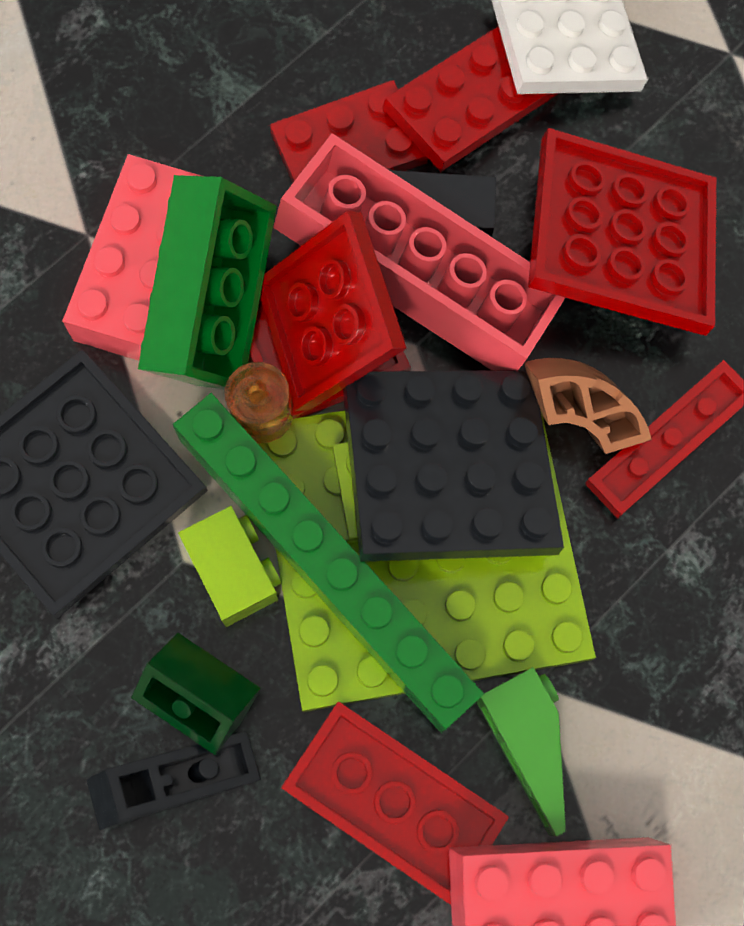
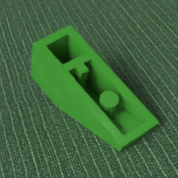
M534 667L486 692L476 702L549 836L557 837L566 832L559 712L554 705L555 702L559 701V698L549 678L545 674L538 676Z

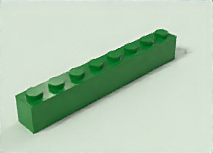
M212 393L208 394L173 423L180 442L440 733L444 732L484 695L480 688L365 562H360V556Z

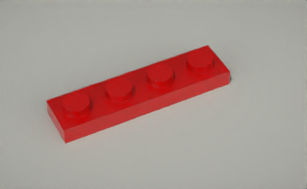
M723 360L648 426L652 440L622 449L586 481L585 485L618 519L744 406V380Z

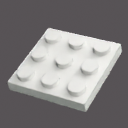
M492 0L517 94L642 91L648 81L622 0Z

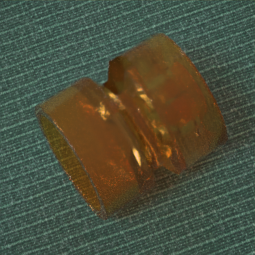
M250 362L238 367L229 376L225 386V401L229 413L257 443H270L281 438L289 430L293 420L292 398L289 384L284 374L273 365L264 362Z

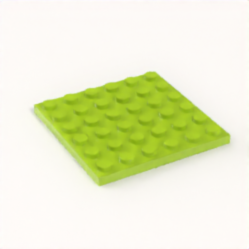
M345 410L295 418L283 424L276 421L255 425L258 445L359 555L358 542L349 543L333 453V444L348 442ZM543 416L542 422L564 548L559 555L365 562L472 681L523 673L532 667L535 670L590 661L596 658ZM276 549L302 712L334 707L338 701L346 705L405 694Z

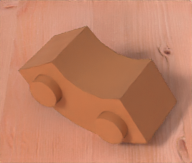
M543 358L524 362L541 415L548 425L570 423L585 427L605 454L652 440L649 428L638 408L611 379L599 370L585 363L564 358Z

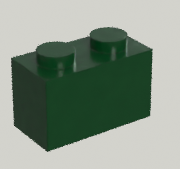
M177 633L146 664L131 698L216 755L243 722L261 688L180 633Z

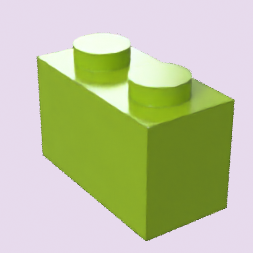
M229 506L178 532L226 627L278 601L274 587L282 584L269 557L262 561L259 560L252 544L260 540L247 515L238 518L232 506Z

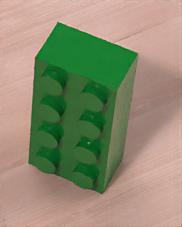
M174 175L171 194L168 199V210L162 242L159 247L154 285L150 296L146 328L141 344L139 370L196 386L243 392L277 205L222 177Z

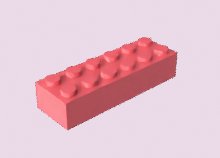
M333 133L280 200L273 228L300 246L346 211L362 212L392 305L492 371L517 372L529 357L565 297L528 288L530 262Z

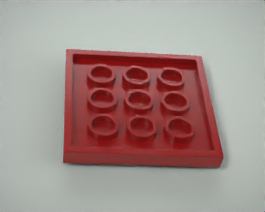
M548 128L541 139L528 288L706 336L715 327L716 177Z

